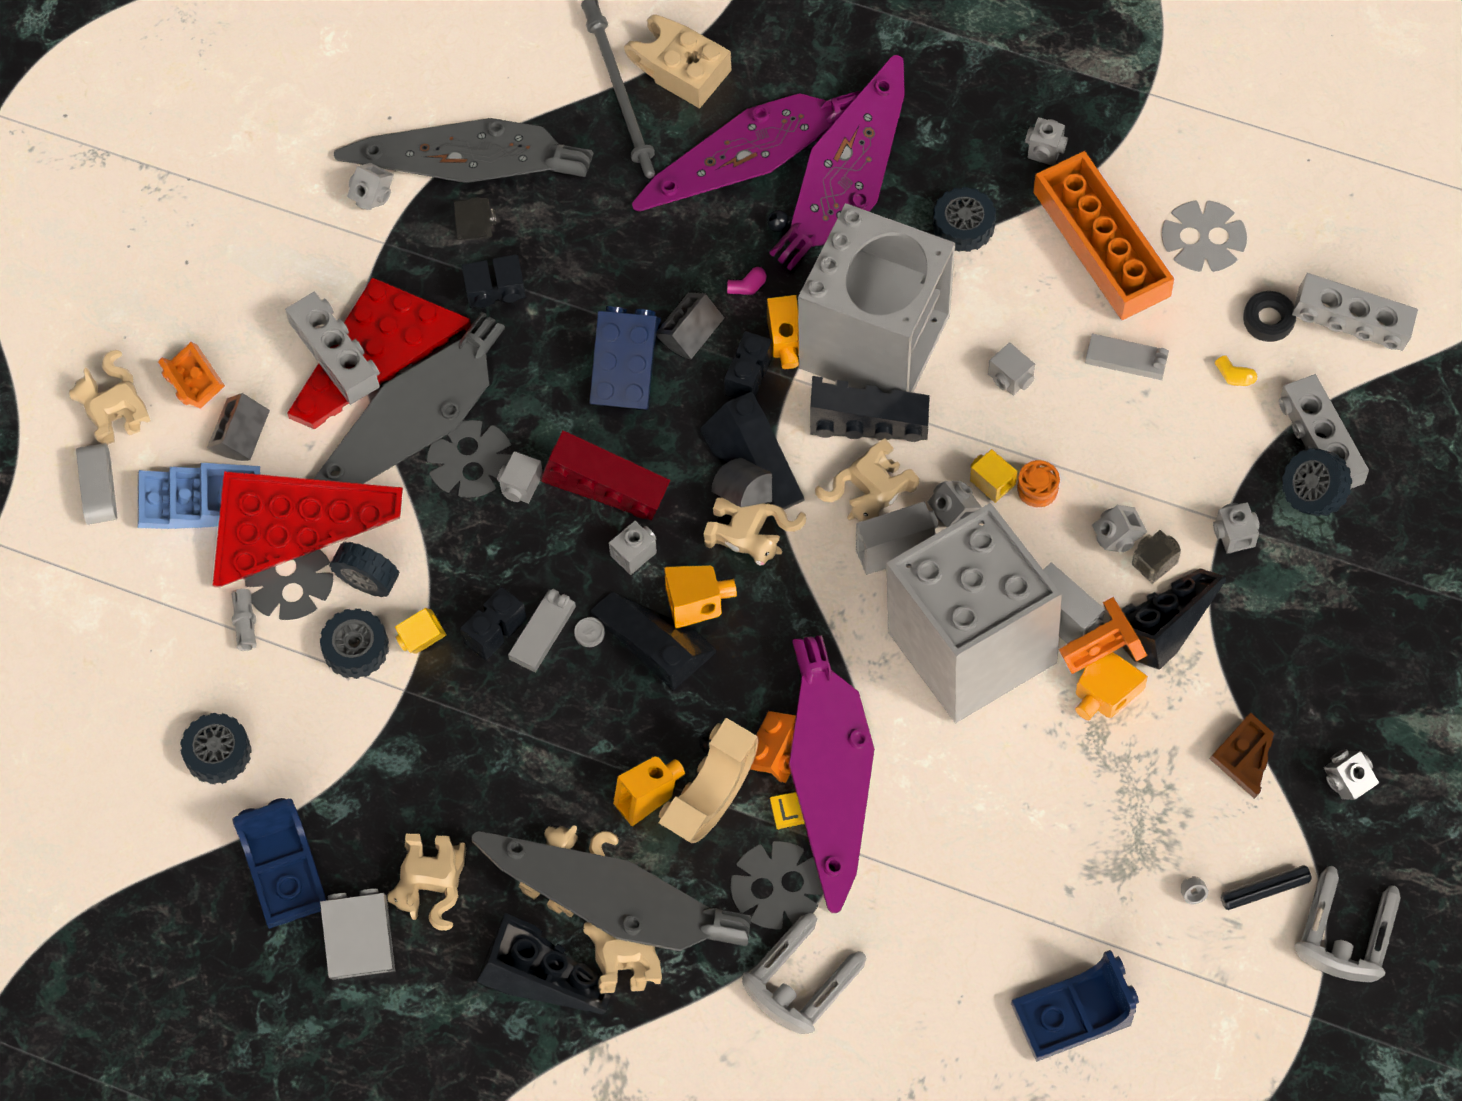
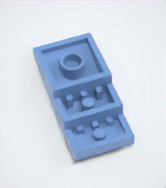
M201 463L200 468L170 467L169 472L139 470L138 528L180 529L219 526L224 471L260 475V466Z

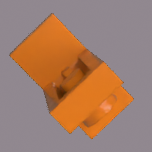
M1114 597L1103 602L1111 621L1099 625L1093 631L1070 641L1059 649L1072 674L1127 645L1136 662L1147 656L1138 636Z

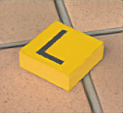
M796 792L770 797L776 829L805 824Z

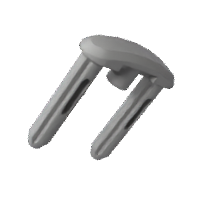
M1328 866L1320 874L1301 942L1295 944V950L1300 959L1305 963L1332 976L1351 981H1377L1385 975L1382 965L1401 900L1399 889L1391 885L1381 895L1364 960L1359 959V962L1351 960L1353 945L1343 940H1336L1334 942L1332 953L1326 952L1325 948L1321 947L1320 944L1339 881L1337 869L1333 866ZM1322 908L1323 912L1318 929L1313 931L1312 926L1317 909ZM1382 927L1384 928V935L1380 949L1376 951L1374 947L1379 929Z
M813 913L801 916L750 973H743L742 978L746 992L763 1012L780 1025L799 1034H809L815 1031L813 1025L864 968L866 955L861 951L849 955L800 1012L795 1008L791 1009L789 1007V1004L797 997V994L790 986L782 983L773 994L767 990L765 984L815 929L817 917ZM786 948L769 968H766L780 951ZM832 987H835L820 1006L815 1007Z

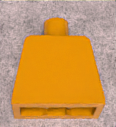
M796 295L768 298L767 322L770 339L773 341V358H781L783 369L796 368L799 366Z
M710 565L664 568L665 587L675 628L719 617L722 614L721 599L737 597L734 579L717 581L714 568Z
M1112 652L1086 666L1077 683L1076 695L1082 701L1075 710L1085 720H1090L1097 711L1108 718H1112L1145 689L1148 676Z
M657 756L639 764L618 776L613 804L628 823L634 826L670 800L673 795L675 781L685 775L683 766L676 759L665 765Z

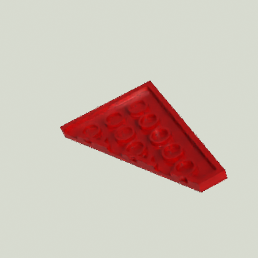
M375 278L370 280L344 322L349 331V334H347L351 340L356 339L364 350V358L367 361L371 359L380 372L377 376L379 386L381 383L394 378L396 372L410 363L414 365L431 354L435 348L449 342L450 337L462 329L467 330L471 325L470 319ZM333 345L330 348H336L339 345ZM318 363L287 414L289 419L316 429L325 423L329 417L336 416L342 412V408L349 403ZM355 365L347 366L345 369H351Z
M224 471L213 587H223L400 519L403 488Z

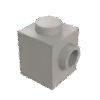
M1009 342L989 360L988 375L993 378L995 384L1000 389L1007 390L1014 396L1019 390H1026L1034 381L1035 363Z
M513 452L507 466L503 465L498 474V482H500L502 494L511 501H523L529 504L543 475L541 461Z
M634 521L609 542L610 556L632 575L657 553L656 536L647 526L642 527Z

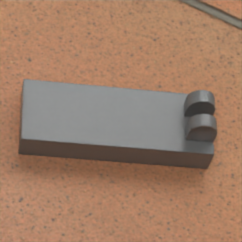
M1092 333L1085 364L1162 380L1169 350Z
M555 589L548 590L508 654L509 660L536 673L576 608L575 602L570 600L569 596L565 594L560 595L559 591Z

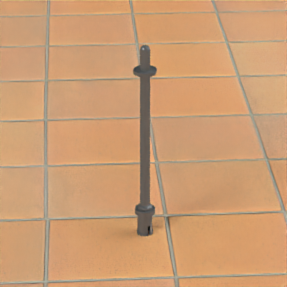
M583 0L581 7L587 19V30L595 34L635 147L631 152V159L633 162L641 164L645 177L652 178L655 175L651 158L655 155V150L653 146L645 145L605 32V29L608 27L607 19L605 16H602L598 0Z

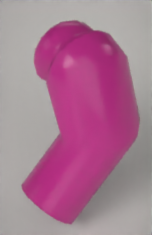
M754 267L743 280H728L727 294H755L766 281L765 270L761 267Z

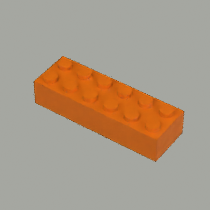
M1085 151L1035 175L1034 194L1121 321L1171 297L1174 277Z

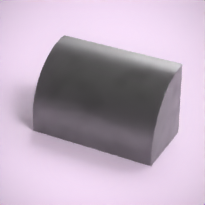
M688 293L657 330L656 336L676 354L692 359L723 321L724 317L706 294Z
M243 393L227 398L207 448L229 459L239 461L251 460L270 410Z
M743 458L734 459L719 469L713 480L711 492L741 508L772 502V473Z

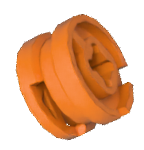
M1035 460L1025 464L1020 470L1017 491L1021 500L1027 505L1036 508L1051 504L1057 498L1060 484L1059 472L1055 466L1042 460Z

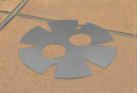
M1191 201L1178 206L1172 211V214L1182 224L1165 220L1162 229V240L1167 252L1184 248L1174 258V261L1181 266L1201 272L1204 260L1207 258L1211 271L1215 272L1233 265L1238 260L1227 248L1244 252L1247 243L1246 228L1242 220L1225 224L1235 212L1223 204L1207 201L1204 214H1202L1198 202ZM1190 227L1198 230L1200 240L1195 244L1184 243L1180 238V233L1183 229ZM1213 228L1225 229L1229 234L1228 241L1224 244H1214L1211 242L1209 232Z

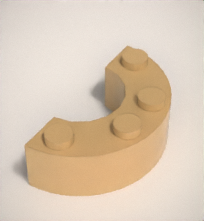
M725 718L722 724L718 723L712 730L709 737L711 742L709 743L708 756H705L697 769L699 774L693 783L689 782L684 787L679 797L675 796L672 802L668 801L659 813V818H661L658 822L659 824L690 843H696L705 837L723 816L745 781L757 752L758 736L728 718Z

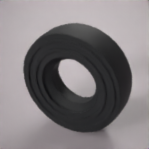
M1263 291L1257 293L1250 298L1245 306L1243 314L1244 325L1247 331L1259 340L1266 342L1282 340L1294 328L1296 316L1292 315L1294 304L1287 296L1279 292ZM1264 308H1273L1280 313L1281 320L1274 325L1265 324L1260 320L1259 312Z

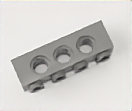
M1307 273L1299 286L1292 315L1299 317L1305 322H1314L1326 326L1332 331H1342L1354 335L1363 341H1372L1384 345V347L1391 350L1403 351L1412 337L1418 309Z
M314 291L285 309L290 325L350 405L380 387L377 379L380 372L371 359L367 361L364 358V350L356 339L351 340L347 335L349 331L341 319L336 320L332 315L334 311L325 298L321 300ZM317 325H324L320 328H315ZM333 345H339L336 348H330ZM355 365L351 369H345L347 366Z
M1314 374L1284 385L1279 405L1285 415L1288 414L1291 419L1293 432L1298 439H1302L1305 451L1315 448L1339 455V458L1346 461V465L1351 471L1352 484L1350 489L1365 484L1369 469L1317 375ZM1303 410H1310V411H1312L1313 413H1312V414H1308V413H1305ZM1317 433L1324 434V435L1326 436V438H1321V437L1317 436L1316 434H1317Z

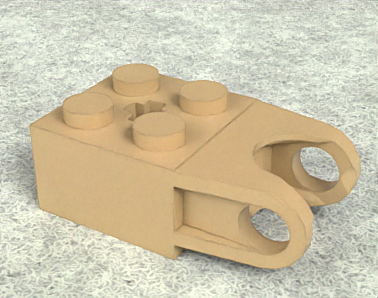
M651 15L646 20L647 27L657 40L652 43L629 41L624 46L627 57L636 66L655 79L656 84L694 106L701 108L731 72V51L685 25L660 15Z

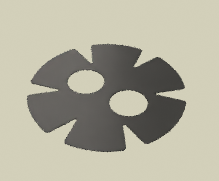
M462 421L456 430L447 434L452 443L441 438L430 445L427 463L444 464L429 472L431 478L439 488L447 493L460 481L459 497H479L494 491L496 487L489 475L498 479L501 467L503 465L507 466L512 456L511 454H496L511 446L507 436L499 428L491 425L480 437L482 421ZM465 437L474 438L478 443L476 452L471 455H463L458 451V442ZM476 462L483 468L482 476L473 481L466 479L463 476L464 466L468 463Z
M317 550L293 559L296 562V570L290 576H281L276 572L275 567L246 577V587L263 586V588L251 594V603L266 616H270L280 603V620L299 619L317 610V607L309 595L325 601L333 585V573H316V571L330 564L327 556L321 550ZM291 583L299 584L303 588L302 597L296 602L286 601L282 596V591L286 585Z
M774 841L772 843V859L769 858L762 845H758L745 853L738 861L737 866L751 876L732 875L731 878L732 897L740 913H744L758 905L751 917V922L769 929H782L784 911L792 924L801 916L814 913L818 908V904L804 895H823L814 857L797 866L804 849L798 845L781 841ZM795 871L802 875L804 884L800 890L789 892L783 888L782 877L787 872ZM765 878L772 883L773 892L768 898L759 899L752 894L751 886L755 880Z

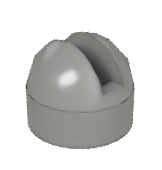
M1192 876L1188 880L1185 879L1181 884V893L1188 904H1199L1208 896V889L1204 881L1199 877ZM1196 888V891L1191 893V890Z

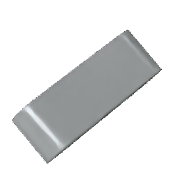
M107 443L76 448L82 508L86 524L90 525L117 520L112 465Z

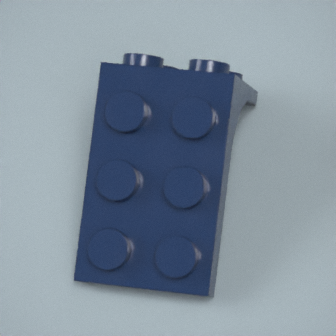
M606 306V312L598 311L590 404L649 409L654 346L657 328L661 324V318L655 316L654 311L635 309V314H627V309Z
M278 798L271 801L267 806L258 809H245L238 816L232 818L250 868L268 928L270 929L320 912V902L327 900L293 800Z
M1111 950L1105 951L1102 959L1085 972L1011 1001L1012 1008L1036 1062L1131 1026L1139 999L1132 985L1128 986L1123 977L1126 972L1122 960L1119 956L1114 957Z

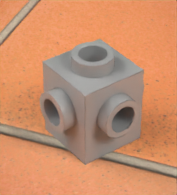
M1038 117L1035 127H1029L1025 143L1029 144L1028 159L1054 166L1059 153L1063 154L1067 145L1068 137H1064L1065 125L1052 119L1046 120Z
M372 163L357 166L355 173L349 180L350 189L347 197L356 201L358 207L366 210L382 206L390 197L391 190L389 188L394 174Z
M944 481L935 487L934 494L927 501L933 509L936 518L943 522L946 527L982 508L972 495L971 488L962 481Z
M1248 502L1239 505L1238 503H1230L1219 509L1217 519L1213 522V528L1217 539H1222L1226 553L1255 547L1259 536V520L1255 512L1251 513Z
M1116 505L1114 508L1104 511L1100 516L1101 518L1092 525L1100 546L1104 550L1118 551L1119 553L1130 550L1135 545L1134 542L1147 533L1135 507Z
M1341 750L1330 758L1332 760L1331 763L1323 767L1328 775V784L1335 792L1339 793L1341 799L1355 800L1379 784L1372 771V762L1361 751Z

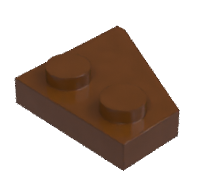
M1250 713L1209 759L1255 799L1261 792L1262 787L1260 785L1263 772L1266 770L1267 755L1274 733Z

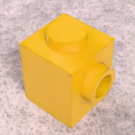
M993 449L985 455L980 454L971 463L970 482L994 503L999 501L1016 485L1018 471Z
M428 608L422 609L395 626L398 635L395 636L398 644L404 651L408 650L413 654H418L447 635L434 612Z

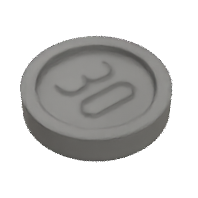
M592 617L580 620L574 629L577 642L585 647L597 646L605 636L604 626L601 621Z

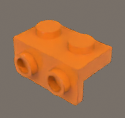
M190 342L171 361L163 357L158 360L163 369L161 372L163 377L174 385L177 390L175 393L177 398L185 405L190 404L201 409L225 387L199 346L193 342Z
M768 711L756 734L758 736V748L750 770L772 773L779 782H787L791 774L789 760L796 719L795 715Z

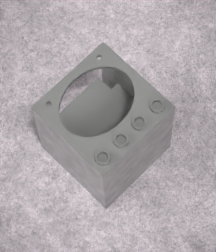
M845 203L798 296L799 369L834 382L836 380L848 381V387L862 389L866 385L877 386L883 393L888 394L892 389L914 392L950 317L955 242Z
M991 503L886 563L888 633L955 724L1057 664L1062 593Z

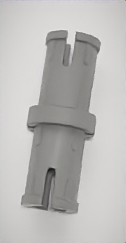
M237 589L236 592H232L234 607L232 624L236 630L237 649L249 651L252 648H256L254 633L256 616L252 610L251 591L249 589Z

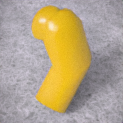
M1227 355L1221 356L1215 361V365L1230 385L1249 386L1257 380V373L1254 369L1233 366Z

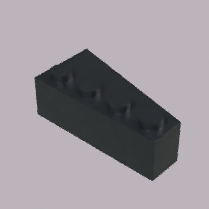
M812 376L810 435H817L822 438L846 436L850 439H860L862 437L876 438L878 440H883L884 438L886 440L905 439L909 442L928 439L930 395L895 389L889 391L888 394L883 393L877 386L866 385L864 388L858 389L848 387V381L836 380L834 385L822 383L823 377Z

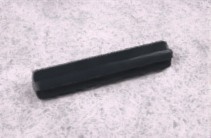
M1302 865L1223 892L1221 894V901L1226 910H1231L1307 884L1311 881L1312 876L1308 867Z

